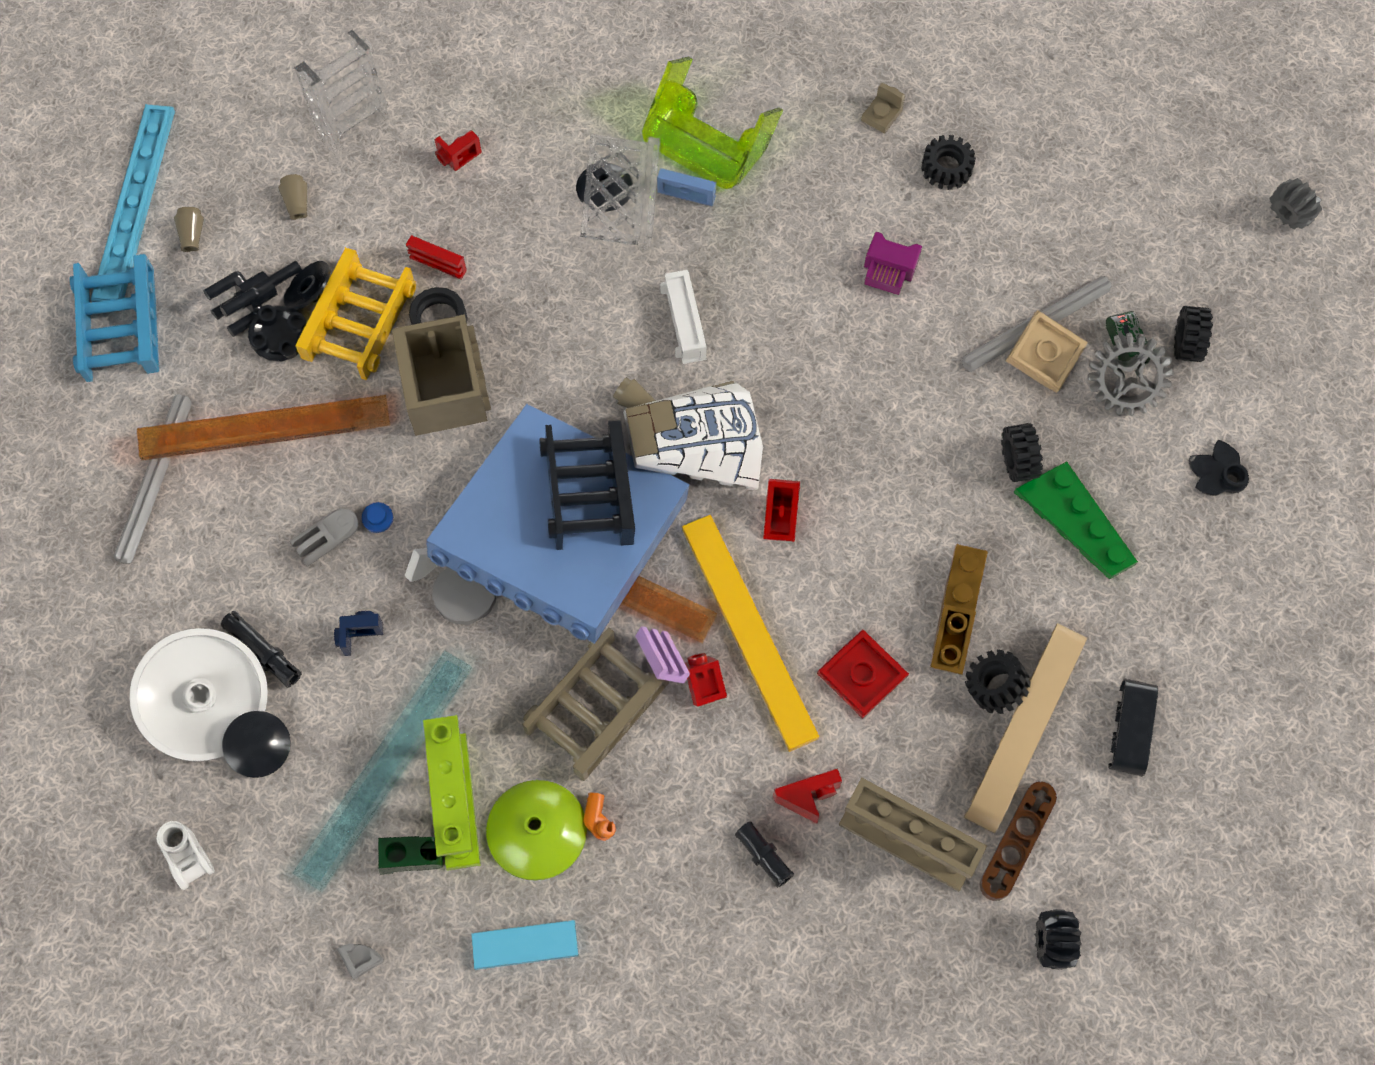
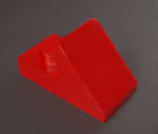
M838 768L774 789L773 798L775 803L818 823L820 817L813 797L817 796L818 800H823L837 794L836 789L840 788L842 783Z

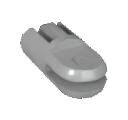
M339 508L289 542L293 547L299 546L296 552L300 557L306 556L303 562L308 567L350 538L357 531L358 519L351 510Z

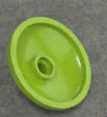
M545 780L522 782L504 792L493 805L486 826L488 847L495 861L511 875L533 881L550 879L566 871L581 854L587 836V827L584 825V811L577 798L563 786ZM533 820H539L541 826L537 830L529 829V823Z

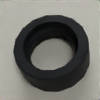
M434 287L426 289L418 294L410 304L409 318L411 325L422 323L421 315L423 311L435 304L451 306L455 310L456 316L465 314L466 322L468 321L463 300L456 292L448 288Z

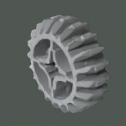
M1127 333L1126 342L1123 343L1119 335L1114 336L1115 346L1111 347L1107 341L1103 343V347L1107 351L1105 354L1098 350L1094 352L1095 357L1100 362L1090 361L1089 367L1097 371L1088 374V380L1097 381L1090 386L1091 392L1100 391L1095 397L1097 402L1107 399L1104 405L1105 409L1110 410L1116 404V414L1118 415L1122 414L1124 407H1128L1129 416L1134 415V407H1139L1140 411L1144 414L1147 412L1146 403L1149 402L1154 408L1158 406L1154 398L1155 396L1162 399L1166 398L1167 395L1161 387L1171 388L1172 382L1164 378L1174 375L1173 369L1164 368L1172 363L1171 358L1162 357L1166 352L1163 346L1154 350L1157 343L1154 338L1144 345V334H1139L1137 341L1133 342L1132 333ZM1140 352L1129 361L1114 359L1122 353ZM1148 357L1153 360L1156 366L1153 383L1142 374ZM1107 366L1112 368L1113 372L1118 375V380L1115 383L1116 387L1113 391L1107 387L1104 380ZM1133 369H1136L1135 373L1139 379L1129 377L1124 381L1126 377L1122 370L1131 372ZM1132 388H1139L1144 391L1136 396H1121L1122 394L1125 395Z

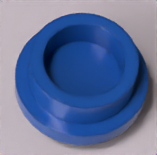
M381 502L368 505L363 510L361 516L364 527L373 533L386 531L392 525L394 518L391 508Z

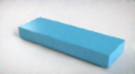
M575 920L472 933L475 970L579 956Z

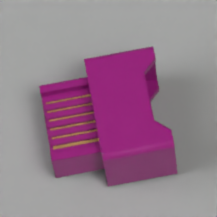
M875 232L865 257L864 267L868 268L864 285L899 295L904 281H912L920 259L922 246L919 244L905 246L886 240L882 233Z

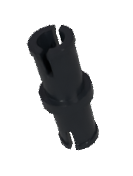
M752 821L747 822L737 830L735 836L753 856V863L756 866L760 865L777 888L783 886L794 876V872L787 867L775 852L777 850L773 843L769 844Z

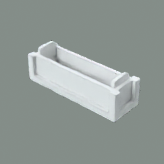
M688 270L666 273L665 282L660 284L661 294H667L679 346L675 348V357L681 358L683 364L706 360L707 347Z

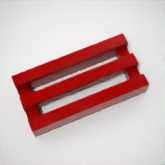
M413 235L408 239L406 247L409 248L407 251L410 254V259L462 280L467 271L464 256Z

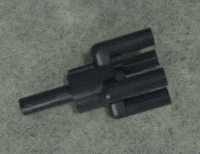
M294 261L269 277L262 271L247 280L241 272L235 271L207 287L203 292L209 300H212L235 286L236 293H234V296L211 310L212 315L217 320L223 316L228 317L241 308H247L251 311V313L227 327L229 333L235 337L249 328L251 321L258 314L262 304L278 295L275 287L299 273L302 269L299 263Z

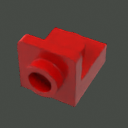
M472 130L456 138L451 145H448L440 136L434 139L437 159L443 166L449 165L454 171H457L482 153L479 136Z
M706 653L688 657V662L685 665L690 673L687 681L693 705L699 707L727 698L719 661L707 656Z

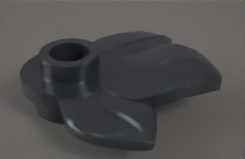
M1216 441L1212 456L1192 455L1189 457L1192 471L1200 478L1195 488L1206 495L1217 496L1225 491L1239 493L1249 483L1248 471L1240 464L1239 453L1224 441ZM1227 476H1235L1237 478V483L1229 480Z

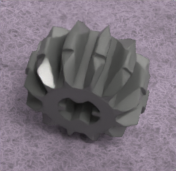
M1298 178L1294 180L1289 179L1281 183L1269 198L1272 203L1270 208L1277 214L1276 218H1280L1283 225L1288 224L1293 230L1296 228L1303 229L1315 221V218L1322 211L1320 205L1322 200L1316 196V190H1312L1308 182L1303 184Z

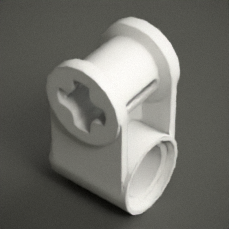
M177 821L167 822L160 827L157 832V843L168 862L172 876L182 890L189 888V883L206 873L211 875L215 872L207 854L188 827ZM182 831L183 839L178 846L171 847L170 838L172 835Z

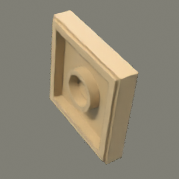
M1037 310L1005 361L1057 393L1088 342Z

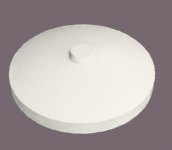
M188 629L162 639L143 656L131 681V712L139 731L159 751L173 758L185 761H210L224 756L222 749L223 736L227 727L234 719L251 711L265 712L268 694L267 681L263 668L255 654L237 638L212 629Z

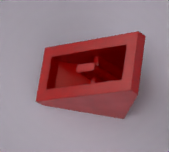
M768 480L763 539L795 542L800 481Z

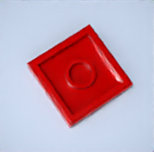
M864 629L817 671V674L862 719L909 676V673Z

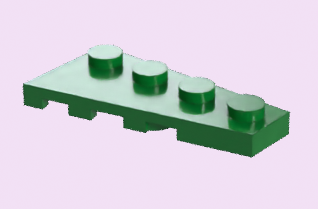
M1067 461L1039 476L1040 478L1033 479L1014 490V494L1028 503L1035 513L1049 522L1065 540L1070 541L1108 579H1112L1138 563Z

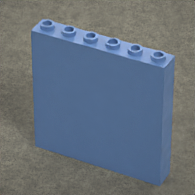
M526 404L426 540L427 555L434 564L440 567L446 566L456 571L463 579L470 582L475 581L485 586L493 595H502L512 600L520 609L525 611L531 610L541 615L547 623L560 625L568 629L576 638L580 640L587 639L595 644L685 504L689 484L670 474L635 468L633 456L625 453L635 522L634 545L621 546L619 533L614 534L613 531L563 534V550H556L555 538H549L548 519H553L547 457L540 456L539 438H545V425H552L553 440L595 437ZM603 450L555 453L556 467L605 464L606 460H610L609 453H604ZM606 476L558 479L559 494L607 491L609 487H613L612 479H607ZM610 503L560 506L562 521L612 518L613 514H617L616 506H610Z

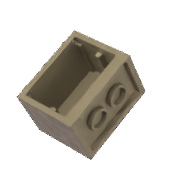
M465 314L392 329L406 410L415 436L487 421L486 411L491 410L474 326H467Z

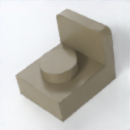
M881 83L878 87L877 96L862 114L861 121L885 134L902 112L905 95L897 88Z

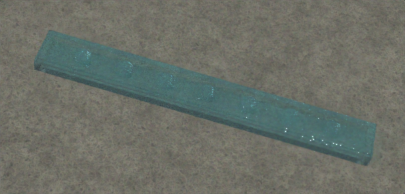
M444 650L292 874L320 892L324 891L425 741L423 720L440 718L473 670L472 666Z

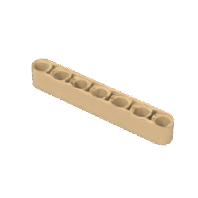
M1059 623L1056 624L1051 638L1038 661L1039 663L1029 680L1031 685L1026 687L1029 692L1028 696H1022L1023 703L1020 706L1017 705L1012 715L1013 718L998 744L999 747L986 769L985 776L974 794L968 811L964 815L965 819L992 833L997 831L1081 654L1087 637Z

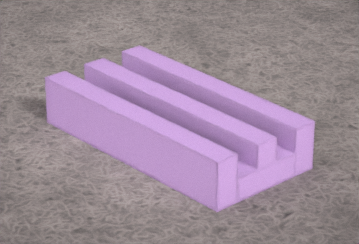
M641 626L635 637L656 678L685 683L690 673L669 633L662 631L659 634L657 629H651L649 632L647 627Z

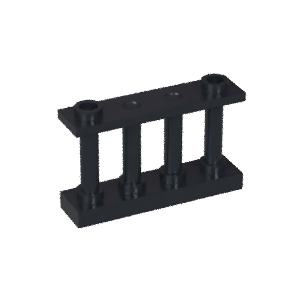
M621 420L608 421V434H602V437L553 440L552 425H545V438H539L540 456L547 457L553 519H548L549 538H555L556 550H563V534L613 531L614 534L619 533L621 546L634 545L635 522ZM603 450L604 453H609L610 460H606L605 464L556 467L555 453ZM606 476L607 479H612L613 487H609L607 491L559 494L558 479ZM610 503V506H616L617 514H613L612 518L562 521L560 506Z

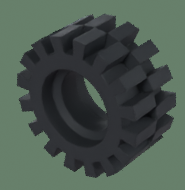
M942 135L939 136L938 141L934 138L931 140L930 145L926 146L921 169L922 172L924 171V178H930L929 183L931 185L937 182L939 183V189H943V185H947V190H953L954 185L958 189L962 187L963 182L966 184L969 181L976 161V157H974L975 151L974 149L970 150L971 145L968 142L963 145L964 139L961 137L955 141L953 140L954 135H949L948 140H945V136ZM949 156L956 159L959 166L949 169L941 166L937 161L941 157Z
M1183 306L1175 326L1174 357L1176 360L1202 362L1205 360V356H1207V348L1210 347L1209 340L1210 337L1212 338L1211 328L1213 327V322L1211 320L1213 315L1211 314V309Z
M1025 423L1003 428L1001 434L1003 438L1001 440V445L1003 446L1002 455H1004V463L1007 466L1006 470L1009 473L1010 480L1018 482L1040 478L1041 470H1043L1041 463L1043 455L1040 454L1042 448L1041 444L1039 445L1038 443L1039 436L1038 434L1036 435V429L1033 427V424Z
M998 649L997 655H995L991 650L987 652V658L984 659L982 655L977 657L979 660L978 664L971 663L969 667L973 672H966L968 681H965V685L980 708L986 709L988 713L993 714L995 709L998 714H1003L1004 707L1010 712L1014 710L1013 703L1016 702L1019 706L1023 703L1020 696H1028L1029 692L1026 687H1030L1031 682L1028 679L1030 678L1028 672L1016 656L1009 651L1005 654L1003 650ZM1001 674H1008V678L1002 686L996 689H987L988 684L993 678Z

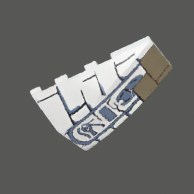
M733 380L624 410L623 413L635 468L670 475L682 473L689 475L691 479L702 481L703 478L717 480L722 485L732 486L733 484L746 486L747 490L758 489L763 451L762 440L750 392Z

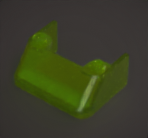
M688 56L668 61L642 128L643 140L651 148L703 178L716 182V185L723 189H730L739 185L766 151L783 109L777 107L761 113L755 127L745 130L738 142L693 116L697 108V97L691 89L683 85L693 59Z

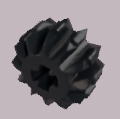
M1053 909L1040 913L1034 935L1036 937L1037 958L1043 967L1062 970L1076 966L1081 956L1080 946L1082 943L1080 936L1082 932L1079 930V921L1073 912L1065 911L1064 909Z

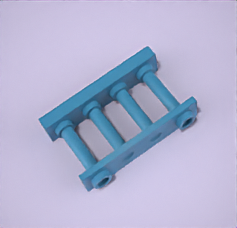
M146 254L133 255L134 267L130 268V271L88 277L79 263L73 264L74 276H70V287L75 298L77 355L73 356V365L76 373H80L86 382H93L92 368L133 362L142 365L147 374L159 372L154 268ZM127 283L135 285V293L131 294V297L90 303L89 289ZM129 309H134L136 312L137 320H133L131 324L91 329V315ZM133 335L138 338V346L134 350L92 356L91 341Z

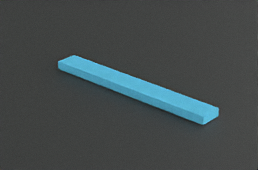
M145 104L98 275L130 271V268L133 267V255L137 253L175 114L173 107ZM128 283L94 288L91 301L99 302L124 298Z

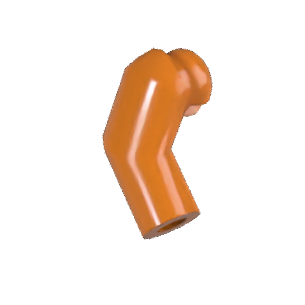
M590 792L588 793L584 814V825L595 838L606 841L614 836L616 826L602 814L605 796L600 793Z

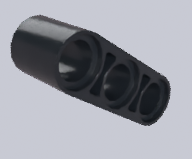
M1124 678L1119 690L1123 691L1121 702L1118 701L1115 717V721L1118 722L1117 732H1113L1110 751L1113 753L1112 763L1108 764V768L1143 777L1146 773L1150 756L1158 686Z

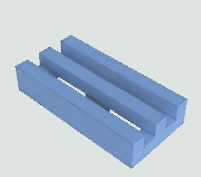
M660 168L657 176V193L713 206L716 198V182Z

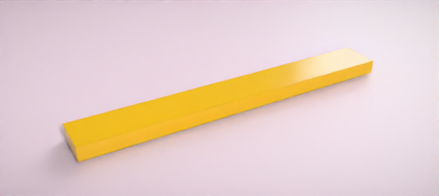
M711 514L683 525L682 531L788 751L791 752L818 740L820 736Z

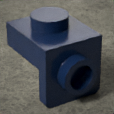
M358 611L355 615L339 616V627L334 629L335 646L340 647L344 656H351V637L383 635V621L378 613L375 614L372 611Z

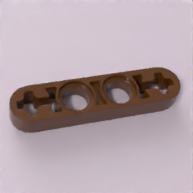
M1043 781L1033 783L1027 789L980 880V890L987 899L1000 901L1011 892L1056 803V791L1049 783ZM1040 790L1046 792L1045 799L1049 803L1043 802L1036 813L1030 811L1036 801V797L1032 795V792L1038 793ZM1037 814H1042V819ZM1020 818L1031 820L1035 828L1034 833L1031 835L1021 834L1017 829V820ZM1003 848H1015L1020 855L1019 862L1013 865L1006 863L1001 854ZM996 863L1003 870L1013 872V876L1011 877L1006 873L1001 880V885L1005 888L1004 891L999 889L996 893H993L990 890L991 884L987 880H993L998 875L1000 869L994 867Z

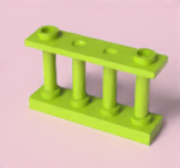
M457 715L423 720L437 857L445 856L447 871L481 866L466 733L460 734Z

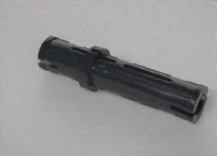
M232 611L231 614L228 613L222 619L220 626L244 643L255 654L265 671H270L286 688L298 682L302 672L283 656L284 652L279 647H273L236 611Z

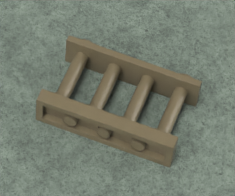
M609 627L600 635L595 644L591 641L589 642V650L542 703L539 706L533 705L523 717L525 722L522 726L527 735L530 736L539 728L574 757V774L583 781L589 777L669 684L667 680L657 679L654 673H645L612 647L611 644L615 641L614 631ZM601 655L638 683L637 687L639 690L632 698L629 696L625 698L590 670ZM580 679L617 708L616 712L618 714L610 723L600 720L568 694ZM559 703L595 732L594 736L596 739L589 747L586 745L580 746L546 718Z
M864 778L860 779L845 807L846 812L839 823V826L958 892L961 890L966 878H972L987 848V845Z

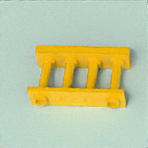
M345 247L295 345L301 359L312 362L316 354L325 353L356 363L361 379L367 380L370 373H375L379 367V355L406 299L412 298L415 293L416 281H414L411 268L405 267L399 279L363 268L356 250ZM361 279L392 289L393 292L388 303L350 292L349 288L353 280ZM341 304H352L382 315L376 327L373 328L339 317L337 312ZM337 328L368 338L369 341L364 352L361 353L325 341L328 330Z

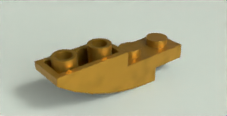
M959 544L955 545L950 572L946 581L930 668L963 675L976 615L975 609L988 554L986 550Z

